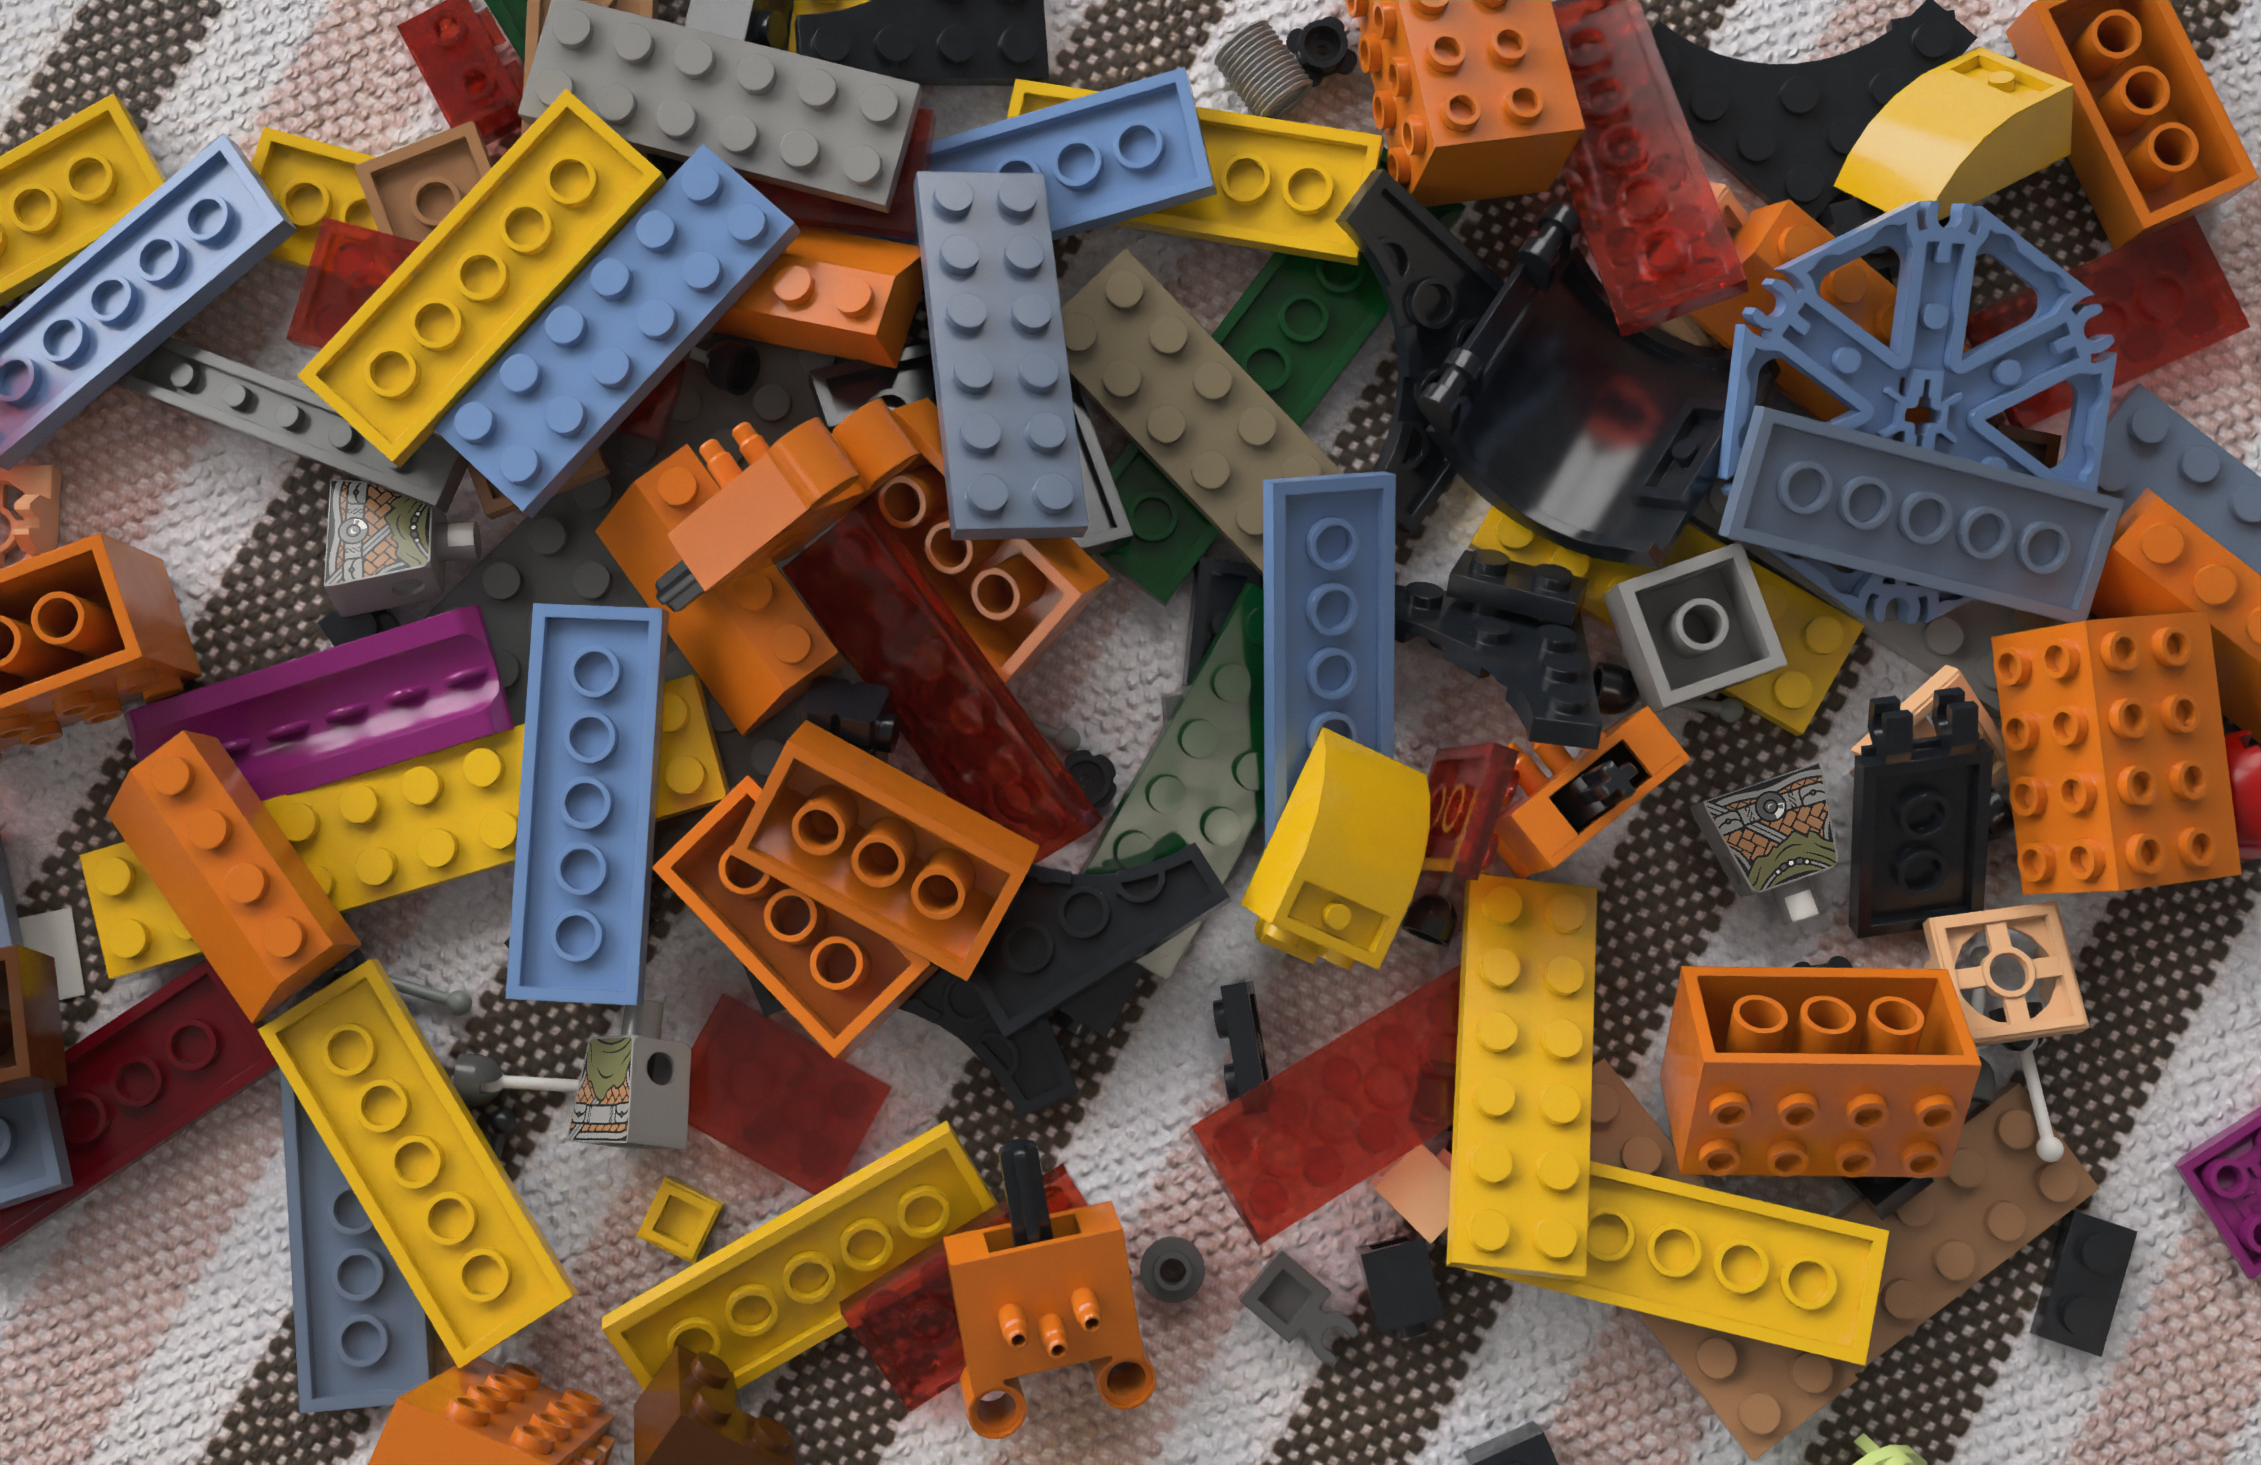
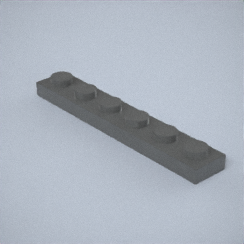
M172 337L165 340L117 382L122 387L141 396L445 513L448 512L470 463L447 441L430 435L400 468L391 462L314 391Z

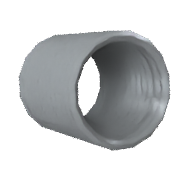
M1266 20L1254 21L1236 32L1223 44L1215 55L1214 65L1218 66L1219 72L1223 73V77L1227 78L1226 81L1237 92V96L1241 97V101L1245 102V106L1249 107L1248 111L1252 112V115L1281 119L1305 99L1312 89L1313 80L1309 79V75L1305 74V70L1301 69L1300 64H1297L1298 60L1294 59V55L1290 54V50L1286 49L1287 46L1283 44V40L1279 39V35L1275 34L1276 31L1272 30L1269 22Z

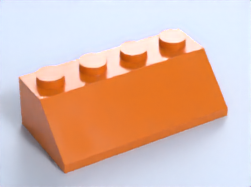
M1790 199L1752 210L1748 220L1740 228L1684 314L1728 350L1733 349L1735 324H1745L1753 334L1760 336L1762 329L1748 324L1741 313L1745 307L1757 308L1766 316L1774 311L1776 306L1775 297L1761 285L1765 278L1784 280L1793 287L1784 274L1773 269L1836 237ZM1860 257L1829 272L1820 284V297L1885 346L1890 347L1897 288ZM1965 344L1963 348V353L1970 350V348H1968ZM1775 358L1781 368V372L1774 381L1773 386L1815 420L1827 422L1850 410L1780 358ZM1920 397L1917 407L1907 408L1905 412V421L1914 423L1915 431L1919 422H1927L1930 417V409L1920 407Z
M796 224L801 233L709 330L711 332L851 360L859 359L876 365L897 368L924 286L920 247Z
M686 444L636 479L595 532L650 608H661L669 612L668 634L737 730L745 737L806 693L814 678L820 675L829 676L848 661L776 563L706 591L682 611L673 612L667 605L659 603L656 598L658 593L655 586L656 581L682 560L666 534L721 490L702 460Z
M2147 487L2118 519L2090 611L2100 619L2208 611L2221 714L2242 730L2249 729L2252 733L2251 737L2261 744V575Z
M805 720L787 740L729 854L968 981L1028 873L1039 845Z
M183 730L129 770L107 815L251 1023L261 1021L362 945L217 737Z

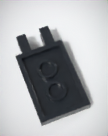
M1960 687L1934 690L1931 719L1936 736L1913 739V714L1908 709L1900 710L1901 701L1896 695L1870 699L1867 727L1872 745L1861 746V755H1856L1854 760L1848 926L1858 939L1924 930L1923 923L1928 918L1984 911L1994 750L1984 739H1979V706L1974 701L1965 702V692Z

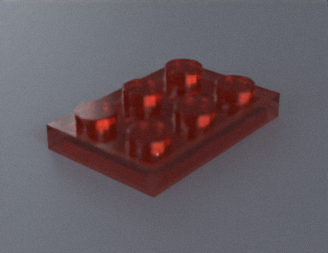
M1495 742L1436 750L1427 777L1431 799L1430 830L1425 858L1419 877L1477 881L1480 871H1486L1490 867L1499 844V835L1493 831L1501 807L1506 808L1511 803L1518 788L1520 772L1514 767L1520 751Z
M722 993L691 1048L688 1125L811 1194L816 1195L843 1179L894 1086L848 1060L834 1059L821 1045L769 1016H764L760 1011L735 997Z

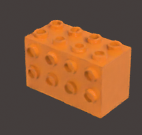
M1345 0L1347 12L1351 18H1357L1361 33L1359 40L1361 68L1365 74L1371 73L1375 89L1372 102L1373 117L1376 127L1379 130H1385L1389 146L1386 158L1388 174L1424 207L1548 192L1585 130L1551 0Z
M98 533L0 569V760L3 758L1 753L3 749L20 743L25 747H33L55 741L63 736L61 729L82 720L84 724L88 725L112 720L124 713L122 706L142 698H144L145 702H156L176 696L184 691L182 683L203 676L163 559L108 535Z
M2208 611L2084 620L1991 637L2022 895L2124 891L2242 875Z
M1681 966L1660 1073V1082L1680 1175L1845 1176L1851 1178L1948 1177L1982 1064L1948 969Z
M478 1357L460 1369L455 1365L398 1397L368 1465H606L616 1442L615 1438L607 1435L615 1416L600 1410L602 1402L587 1392L566 1388L564 1393L540 1384L542 1375L529 1367L507 1362L503 1368Z

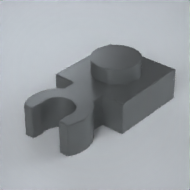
M1281 1248L1276 1251L1238 1297L1242 1304L1289 1344L1301 1329L1306 1332L1314 1354L1327 1364L1333 1365L1337 1357L1323 1344V1335L1326 1330L1331 1327H1340L1353 1338L1359 1333L1352 1319L1346 1314L1339 1311L1326 1312L1320 1307L1331 1294L1330 1290Z

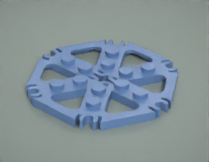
M1908 201L1773 269L1784 274L1793 287L1784 280L1765 278L1761 285L1771 292L1776 300V306L1770 315L1766 316L1761 310L1753 307H1745L1741 314L1748 324L1762 330L1760 336L1753 334L1745 324H1735L1717 478L1728 480L1736 473L1755 407L1760 369L1767 361L1780 358L1850 409L1825 423L2097 493L2117 352L2105 351L2115 342L2112 335L2097 334L2087 339L2084 334V326L2088 319L2103 312L2101 304L2089 303L2077 304L2084 297L2095 295V293L1983 206H1972V204L1952 203L1949 222L1945 227H1942L1938 222L1937 216L1939 201ZM1882 246L1892 248L1900 259L1889 348L1820 297V284L1829 272ZM1987 254L2034 290L2038 302L2037 309L2034 315L2026 322L1963 353L1976 256ZM2101 353L2095 359H2091V354ZM2065 380L2073 392L2066 449L2061 462L2049 469L1985 420ZM1920 397V407L1930 409V417L1928 422H1919L1915 432V424L1905 421V412L1907 408L1917 407ZM1734 478L1726 481L1720 488L1723 495L1729 496ZM1756 545L1852 615L1864 620L1884 622L1886 605L1894 598L1898 601L1897 620L1907 624H1915L1916 621L1926 624L1974 599L1857 569L1841 572L1825 561Z

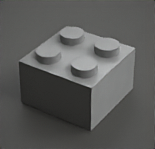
M1742 541L1624 581L1614 586L1603 596L1644 707L1649 706L1654 714L1762 677L1788 665Z

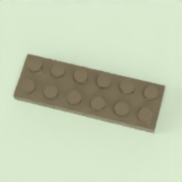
M1124 248L1061 307L1069 376L1263 577V479L1344 473L1150 272Z

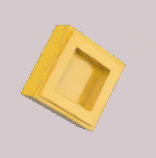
M665 1176L636 1237L695 1264L698 1262L726 1203L672 1176Z

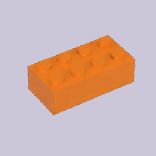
M2037 0L2032 2L2005 31L2020 63L2074 84L2071 154L2067 157L2114 252L2227 202L2259 179L2170 0Z
M927 397L894 408L891 411L920 452V456L837 521L1004 685L1038 663L1108 583L1111 577L1071 538L952 540L937 406Z
M747 775L677 842L652 869L834 1059L846 1060L939 967L729 854L763 789L760 783Z

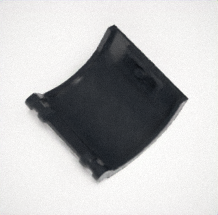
M1552 203L1538 221V228L1540 230L1538 234L1528 237L1516 253L1515 258L1518 264L1462 348H1453L1441 365L1442 377L1438 383L1428 384L1418 399L1417 405L1430 423L1426 429L1427 433L1453 469L1481 497L1516 523L1557 545L1583 555L1606 561L1659 568L1718 473L1732 350L1696 346L1650 325L1622 305L1598 280L1578 248L1581 219L1578 214L1566 205ZM1775 358L1767 361L1760 369L1755 405L1760 406L1781 372V368Z

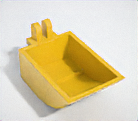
M1977 47L1920 75L1896 94L1868 124L1848 154L1834 187L1885 212H1889L1908 201H1939L1937 216L1938 221L1950 215L1952 203L1973 204L2039 170L2047 169L2052 163L2071 154L2074 84L1985 48Z
M1322 727L1240 903L1259 916L1254 930L1256 939L1261 943L1311 964H1314L1319 956L1348 970H1351L1355 960L1379 970L1412 900L1425 858L1430 830L1431 803L1427 775L1330 729Z

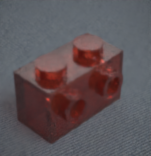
M446 0L397 26L450 128L473 120L479 127L485 144L488 145L522 127V118L517 113L523 97L524 72L516 59L508 64L505 63L497 46L506 42V38L488 7L477 12L470 0Z

